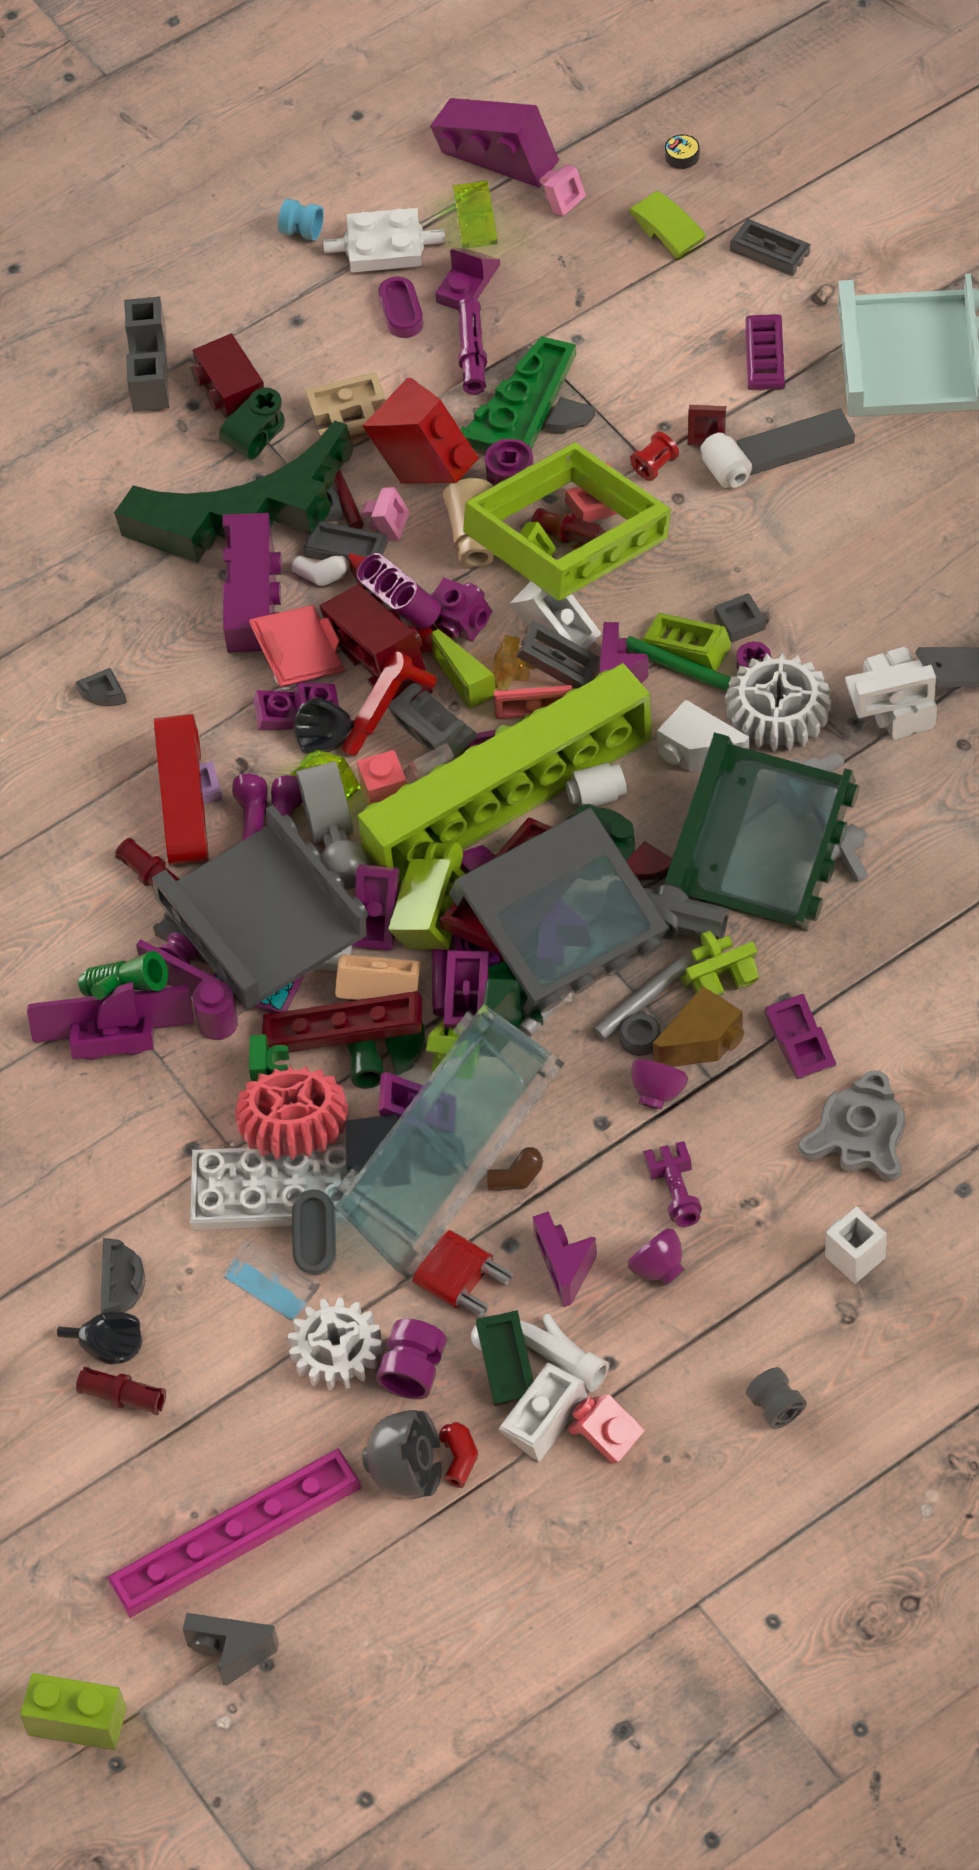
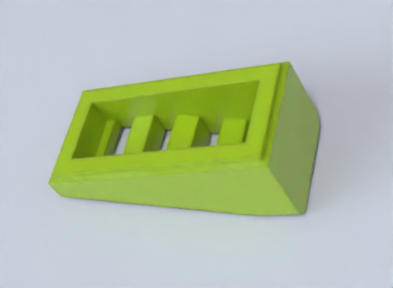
M658 612L642 639L646 643L715 671L719 669L731 648V641L724 626ZM668 628L672 629L666 639L662 638ZM684 634L682 640L678 642L681 635Z
M439 629L433 631L431 635L433 658L466 706L471 709L494 698V691H496L495 676L492 672Z

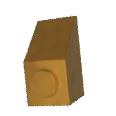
M702 986L653 1042L654 1062L675 1067L719 1061L728 1049L733 1051L743 1039L745 1032L743 1030V1011Z

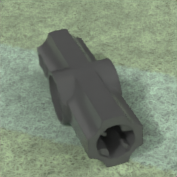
M614 880L612 883H609L605 893L603 915L643 925L644 929L648 931L650 929L649 923L623 883ZM669 885L658 886L655 891L644 888L669 927L662 939H672L677 934L701 940V934L707 931H711L716 940L724 937L729 919V909L691 900L682 890Z

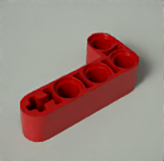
M194 714L154 718L165 843L169 866L209 861V850L199 762L201 761V749Z

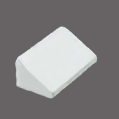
M547 1363L501 1424L499 1432L531 1458L540 1462L573 1418L571 1415L572 1411L587 1397L584 1381Z

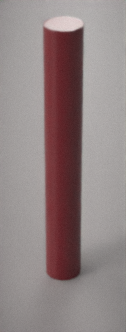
M339 469L335 475L332 488L339 496L341 509L349 527L362 529L364 522L341 469Z

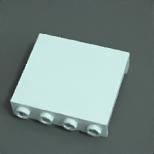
M971 273L965 274L964 289L855 295L853 280L839 281L838 312L848 417L979 410V316L975 314V311L979 310V288H972Z

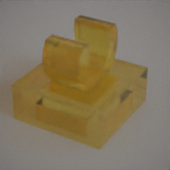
M504 635L494 655L493 675L495 676L496 689L508 690L513 679L528 681L530 669H535L532 665L516 657L520 645L519 637Z

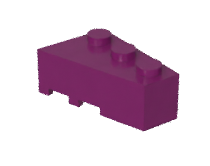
M269 513L223 515V528L227 541V549H223V562H226V581L223 583V631L227 652L263 651L249 620L279 613L274 611L275 605H281L280 582H275L276 575H282L281 552L274 551Z

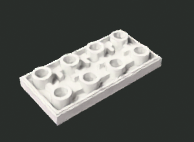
M327 1144L325 1152L314 1150L310 1158L302 1154L296 1155L294 1160L290 1156H282L276 1160L273 1153L261 1156L258 1149L249 1148L192 1150L191 1229L213 1230L292 1226V1206L295 1199L302 1192L312 1189L320 1190L331 1198L336 1211V1225L359 1224L360 1178L352 1179L346 1167V1144Z

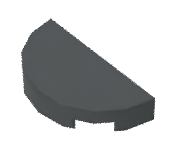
M103 1238L101 1314L106 1312L125 1313L134 1307L143 1294L146 1282L143 1263L140 1256L134 1250L125 1246L124 1242L117 1239Z

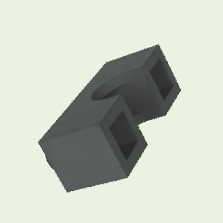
M158 296L124 300L125 329L129 354L126 355L127 383L133 412L170 408L166 325L161 298Z

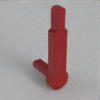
M397 651L390 654L385 661L380 677L354 720V727L343 744L342 751L351 756H357L368 735L374 732L404 680L410 679L432 689L436 684V676L413 666L411 658Z

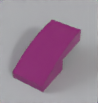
M804 994L765 1007L764 1013L797 1080L836 1066V1061L822 1027H817Z

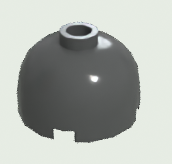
M406 1410L386 1416L376 1424L370 1434L367 1447L364 1448L362 1454L363 1465L383 1492L399 1499H416L435 1494L440 1483L442 1462L433 1464V1448L440 1447V1442L435 1425L428 1413L425 1411Z

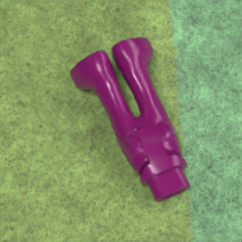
M249 773L236 776L232 784L233 796L244 812L242 841L263 829L268 800V785L264 778ZM291 775L279 776L272 783L271 805L273 804L282 816L287 814L292 818L293 812L303 803L297 777Z

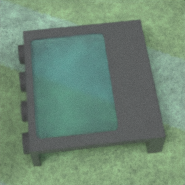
M591 807L459 877L449 892L457 907L466 902L469 903L529 997L522 1008L526 1015L536 1009H539L541 1013L549 1011L562 1001L560 996L571 990L575 994L585 991L596 982L595 977L604 972H607L609 976L619 972L629 964L628 959L640 953L641 957H646L662 946L660 940L669 929Z

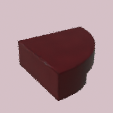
M644 841L626 862L638 881H640V878L666 877L672 858Z

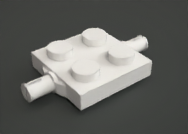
M418 208L347 214L348 229L344 238L323 239L324 254L346 252L351 272L422 266L421 254L424 250V245L446 244L444 228L423 231L419 223Z

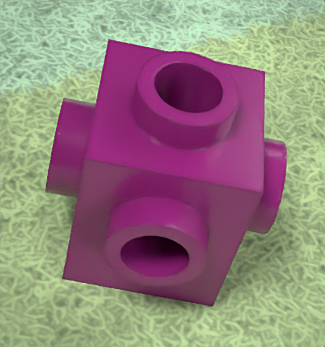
M443 577L432 594V597L441 605L440 614L434 624L441 632L452 639H457L459 636L473 642L480 630L486 626L493 611L484 599L485 593L479 587L469 582L463 585Z

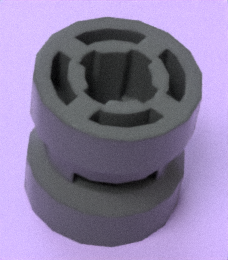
M779 1367L764 1371L750 1383L746 1390V1395L755 1406H762L764 1419L773 1429L782 1428L794 1421L807 1405L800 1392L789 1387V1379Z

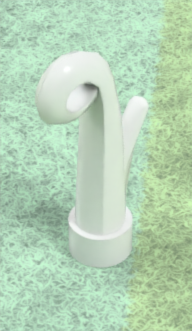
M545 1314L543 1317L548 1332L520 1320L527 1347L546 1358L561 1370L584 1381L585 1389L589 1392H594L599 1388L609 1369L607 1361L592 1352L586 1353L576 1346L561 1331L550 1314ZM475 1325L471 1332V1340L474 1346L482 1351Z

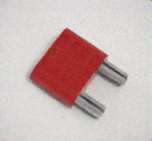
M448 1230L414 1273L412 1282L453 1308H458L461 1305L477 1316L483 1317L488 1311V1304L471 1295V1291L485 1274L506 1286L511 1282L513 1273L493 1262V1255L454 1231Z

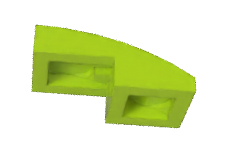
M657 190L629 209V213L650 238L657 235L676 260L703 242L706 237L704 231L682 208Z

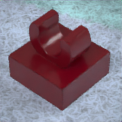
M689 405L687 445L702 446L703 442L713 434L724 433L726 435L727 406Z

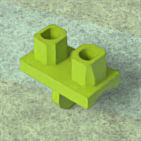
M707 931L700 936L702 946L691 950V955L695 962L706 957L708 959L686 968V975L681 977L686 989L693 987L695 993H697L704 986L721 997L724 994V989L718 976L730 972L737 989H742L754 984L759 979L754 961L758 953L754 942L751 941L722 953L721 951L733 947L730 937L725 936L716 940L713 933Z

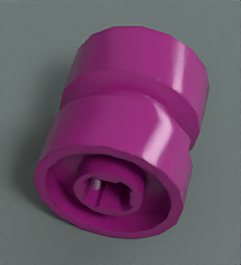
M502 439L493 443L487 449L484 456L486 480L493 486L525 470L528 466L534 465L533 453L530 447L521 440Z
M407 1318L397 1320L393 1324L387 1346L392 1351L386 1352L383 1355L376 1375L378 1384L388 1392L408 1399L427 1398L436 1376V1368L434 1366L440 1363L447 1343L446 1335L434 1325L421 1320Z

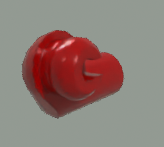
M453 1422L452 1424L444 1425L439 1432L440 1442L444 1443L446 1448H450L453 1455L444 1480L452 1486L463 1488L478 1458V1450L469 1429L459 1422Z

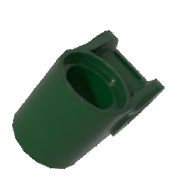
M260 388L254 391L223 422L219 431L220 442L250 460L259 456L265 446L285 426V417L280 411L282 406L280 394L272 388Z

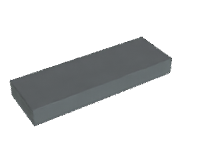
M839 408L737 440V445L752 464L751 476L855 443V434L842 409Z

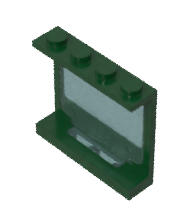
M714 732L665 879V884L682 890L690 898L808 931L810 921L816 922L822 909L823 898L819 897L823 882L828 884L834 872L835 860H832L831 856L835 844L841 846L846 835L847 822H843L847 807L853 808L859 794L860 786L855 784L856 779L853 771L844 768L843 774L840 775L733 745L729 736Z

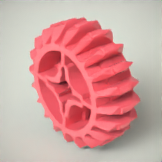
M290 1065L288 1070L279 1071L274 1068L270 1075L259 1074L257 1082H247L246 1090L239 1092V1099L236 1103L237 1109L235 1110L238 1132L241 1134V1139L247 1142L249 1149H258L261 1156L273 1153L276 1160L282 1156H290L294 1160L296 1155L302 1154L310 1158L312 1151L325 1152L327 1144L337 1143L338 1135L345 1133L348 1103L346 1102L342 1085L336 1083L334 1076L325 1077L322 1070L310 1072L307 1066L301 1070H293Z

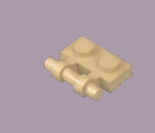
M376 372L305 389L306 399L315 426L329 422L332 424L334 420L343 423L342 419L362 414L363 419L344 423L348 425L350 437L367 433L362 425L386 401ZM328 427L318 430L319 438L328 429Z

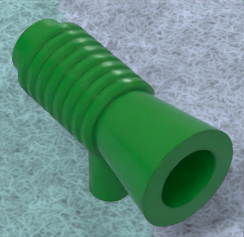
M149 951L128 962L119 961L89 967L79 976L78 986L84 996H93L98 1000L112 994L118 986L133 982L134 990L161 991L165 988L168 981V968L160 953Z

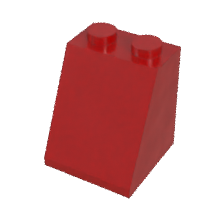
M406 378L362 425L401 484L457 483L479 459L441 399L413 378Z

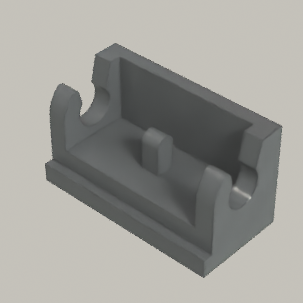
M413 683L398 697L391 700L388 709L399 726L444 764H447L454 760L478 736L471 727H468L466 723L459 720L426 690L417 695L411 702L413 696L422 689L419 684Z

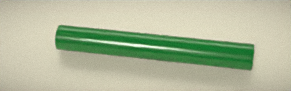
M632 636L627 638L628 652L632 654H646L648 660L725 692L729 689L730 676Z

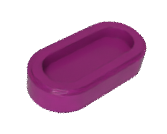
M394 276L384 280L379 286L378 293L380 305L390 333L400 338H410L417 335L422 330L424 322L413 283L401 276Z

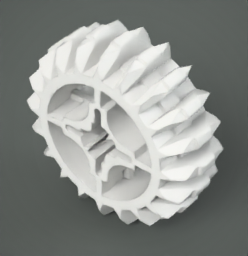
M783 652L778 659H771L766 653L763 662L752 658L749 668L740 666L737 676L731 677L729 689H727L725 695V703L727 704L726 715L729 721H732V727L747 735L749 741L755 739L758 749L765 743L770 744L773 752L777 749L778 745H785L790 751L793 747V742H798L805 746L808 736L817 738L820 727H825L829 711H831L830 687L828 683L824 682L822 671L814 672L812 662L801 665L798 655L792 660H786ZM781 696L779 707L776 708L775 704H777L778 697Z

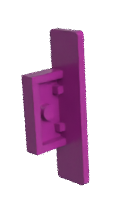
M187 985L166 987L161 991H134L138 1011V1025L98 1029L97 1017L100 1005L108 996L101 1000L90 996L29 1004L27 1006V1014L32 1041L45 1042L70 1039L72 1059L85 1058L95 1060L105 1055L122 1053L136 1055L147 1050H154V1028L187 1025L194 1022L190 988Z

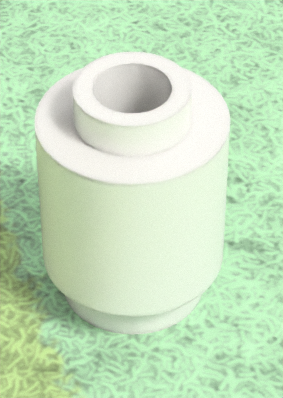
M716 433L703 442L700 449L702 461L722 487H739L748 480L752 464L732 437L726 436L724 433Z
M604 763L571 772V781L566 782L568 798L572 805L591 804L596 807L618 801V796L627 794L625 778L619 764L610 766L609 763Z

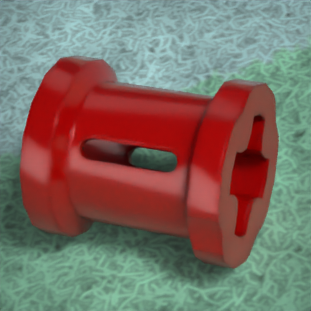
M657 431L651 436V442L642 451H635L630 456L631 465L638 475L648 481H653L658 476V470L668 461H674L679 457V449L667 434Z

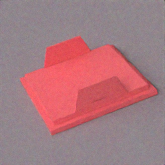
M314 605L249 620L280 688L345 671L336 652L340 640L329 617L320 619Z

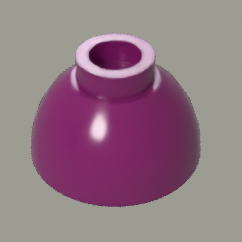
M637 1059L632 1063L631 1078L636 1091L640 1095L638 1103L650 1108L662 1110L664 1102L677 1097L689 1079L685 1072L661 1063L644 1059Z
M667 1228L645 1244L628 1260V1268L641 1278L661 1280L665 1286L676 1279L685 1269L680 1264L682 1246L675 1230Z

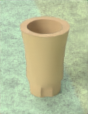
M479 478L461 479L457 483H451L443 491V500L453 531L454 546L458 551L460 563L468 568L485 567L493 562L494 555L463 532L465 502L494 487L490 482Z

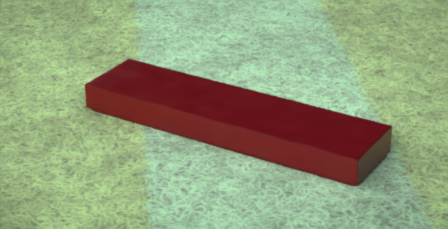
M419 991L263 1014L262 1035L267 1036L269 1049L276 1045H285L290 1053L421 1033L423 998Z

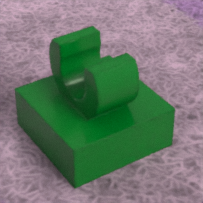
M250 1035L249 1073L251 1081L257 1082L259 1074H272L274 1068L279 1071L288 1070V1065L274 1064L280 1060H289L287 1046L276 1045L269 1049L266 1035Z

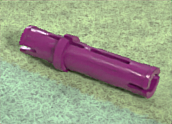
M466 298L461 300L457 306L461 341L458 364L463 370V390L467 394L478 395L483 393L487 387L484 368L487 366L488 360L487 354L483 350L480 302L474 298Z

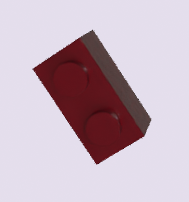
M232 333L192 350L195 365L191 366V372L194 380L199 387L205 386L211 407L214 411L220 410L225 419L233 414L254 391L264 388L262 378Z

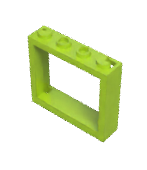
M574 442L466 501L463 532L560 601L668 539L671 508ZM570 482H573L627 520L558 560L551 557L502 521Z

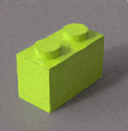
M31 1673L20 1717L29 1736L116 1750L127 1707L120 1687Z

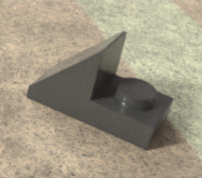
M186 1613L183 1633L187 1646L204 1655H217L218 1652H223L219 1667L223 1685L232 1683L278 1650L279 1642L275 1626Z

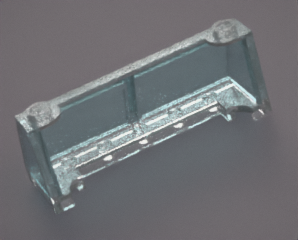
M485 1004L481 1006L475 1016L470 1012L465 1014L453 1031L460 1037L360 1173L351 1169L337 1188L343 1196L336 1204V1209L397 1272L407 1279L412 1276L428 1256L447 1226L565 1064Z

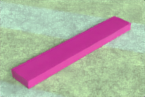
M337 1448L107 1577L109 1584L127 1615L131 1618L361 1489V1483L340 1449Z

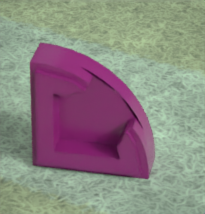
M133 982L115 988L113 993L100 1005L97 1017L98 1029L138 1025V1011Z

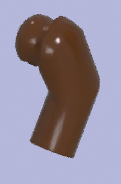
M526 1147L521 1150L509 1169H488V1191L527 1188L543 1167V1157L539 1150L534 1147Z

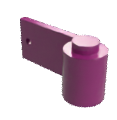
M142 939L139 940L136 944L138 956L149 951H156L164 958L168 968V985L172 987L189 986L201 1034L212 1040H223L230 1037L238 1027V1015L230 986L176 958L174 955Z

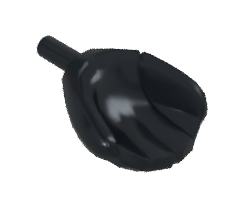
M312 697L299 708L294 718L295 725L293 729L301 752L306 755L315 756L337 749L345 741L349 731L353 729L354 720H350L349 714L338 705L320 697Z
M122 1312L98 1314L83 1324L81 1328L59 1326L57 1329L58 1337L79 1339L80 1346L90 1356L110 1365L121 1364L131 1360L139 1353L143 1341L139 1319L132 1314Z

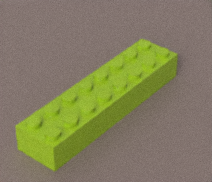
M622 663L611 670L601 672L594 680L582 687L568 691L561 699L547 707L538 708L519 723L503 728L496 736L484 743L470 747L463 755L451 762L435 767L430 774L416 782L405 784L395 794L381 802L370 804L363 812L358 814L362 848L369 858V865L399 868V887L406 874L410 859H424L429 844L459 843L463 850L565 791L566 782L571 781V772L604 763L612 764L652 740L650 693L627 666Z

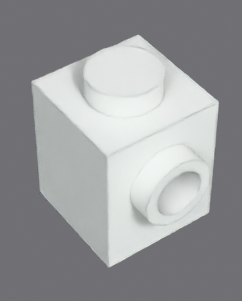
M856 1206L843 1218L835 1221L827 1230L825 1235V1257L856 1284L886 1258L887 1233Z

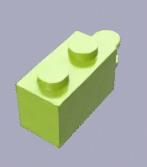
M431 843L426 850L424 859H410L406 874L402 879L400 894L388 929L407 949H449L453 934L441 929L440 918L454 903L449 892L456 879L465 875L460 869L463 851L459 843Z

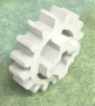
M338 1297L335 1306L329 1307L327 1301L322 1299L320 1300V1310L315 1311L307 1306L305 1308L307 1319L295 1318L293 1321L296 1332L288 1334L289 1345L292 1347L289 1350L291 1362L297 1363L296 1368L300 1377L309 1373L310 1383L314 1387L321 1380H326L328 1390H333L336 1381H342L343 1386L348 1389L351 1384L350 1378L355 1376L362 1382L366 1380L365 1367L369 1369L377 1368L375 1355L382 1354V1344L379 1340L382 1338L379 1325H373L374 1319L371 1311L361 1315L359 1302H354L350 1308L344 1307L343 1298ZM334 1342L339 1343L338 1345H332Z

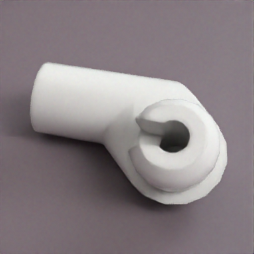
M298 556L292 564L293 573L317 586H326L342 579L350 571V563L343 556H331L317 563L303 556Z

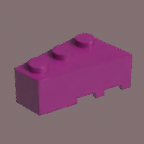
M450 98L430 125L442 153L538 188L542 185L539 179L548 171L553 170L559 161L537 105Z

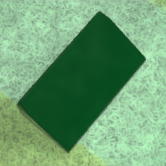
M488 979L486 981L483 1022L486 1050L489 1057L497 1056L522 1023L519 983L517 980Z

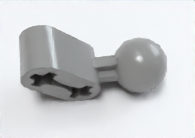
M333 761L296 771L314 843L324 841L326 847L320 856L321 863L328 871L333 869L338 873L345 889H352L356 886L357 867L360 864L369 865V858L360 844L347 838V835L353 834V825L337 764Z

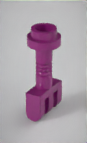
M685 1142L675 1143L677 1157H672L668 1145L659 1147L662 1160L657 1162L652 1149L643 1151L651 1180L665 1177L673 1199L667 1209L670 1219L679 1227H689L696 1224L700 1220L702 1206L697 1197L688 1195L681 1174L682 1172L692 1170L691 1158Z

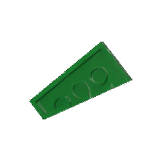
M541 336L515 366L513 375L507 381L503 380L498 385L493 398L486 405L482 404L474 413L473 421L467 427L463 426L460 429L471 447L486 452L497 441L516 439L526 443L532 450L576 356V344Z

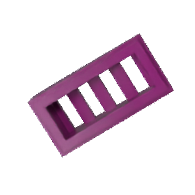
M779 314L746 316L745 342L748 390L784 389L782 316ZM758 344H775V345H758ZM755 358H776V359H756V360H754ZM757 370H776V373H756V374H755V371H757Z

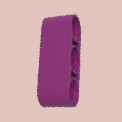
M373 553L367 556L358 567L357 579L416 629H426L438 618L441 611L440 603L383 555Z

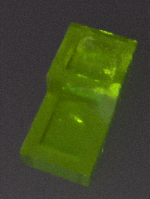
M488 181L452 185L462 248L498 244Z

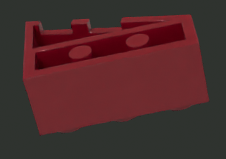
M357 584L319 605L323 619L329 617L340 640L338 647L354 666L362 663L372 675V677L368 678V683L372 688L384 669L386 659L393 652L398 651L409 656L413 666L426 671L419 648L423 643L418 631L414 626H407L403 623L395 610H388L383 606L378 596L374 593L369 594ZM410 679L404 680L392 700L398 697L408 686L416 682ZM419 684L422 687V689L418 694L413 696L411 702L417 697V695H419L423 691L426 690L428 693L431 694L433 693V690Z

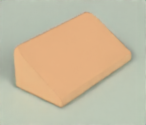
M342 954L339 956L335 995L337 998L361 1000L418 991L421 962Z

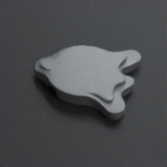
M869 1071L860 1080L853 1082L852 1088L843 1090L838 1094L837 1090L828 1097L822 1109L821 1122L818 1127L799 1141L798 1152L800 1156L805 1160L813 1161L832 1152H837L841 1155V1168L846 1172L870 1168L882 1180L887 1182L899 1179L901 1176V1163L896 1155V1148L902 1140L905 1114L904 1109H901L894 1099L895 1094L890 1089L888 1076L880 1071Z

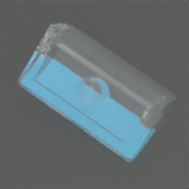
M243 1241L224 1276L225 1279L290 1321L295 1319L321 1285L319 1281L254 1241Z

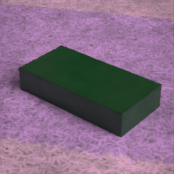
M518 1310L475 1319L493 1405L497 1406L519 1401L533 1383V1376Z

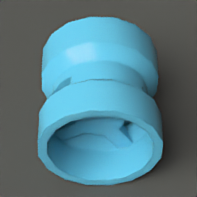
M286 199L280 209L278 230L281 234L291 236L297 233L301 234L303 239L316 241L322 230L324 209L320 205L309 204L303 206L298 200Z

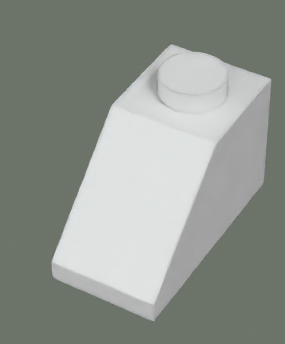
M531 581L509 603L526 627L535 620L585 649L602 634L572 594L558 601Z
M685 700L657 730L658 754L667 763L678 765L688 772L701 771L714 732L729 736L733 745L749 749V737Z

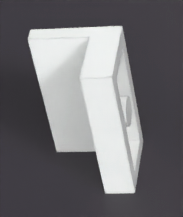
M920 660L847 676L845 677V684L857 716L862 718L934 701L936 676L932 665L923 667Z

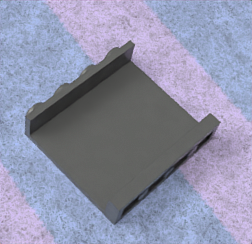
M273 804L266 808L268 826L183 878L175 881L166 869L152 877L155 899L219 978L230 986L233 995L246 1011L367 936L366 918L368 913L363 903L357 897L351 898L344 890L343 881L338 873L333 869L327 870L321 863L320 854L311 842L305 843L298 835V829L293 820L287 814L282 816Z

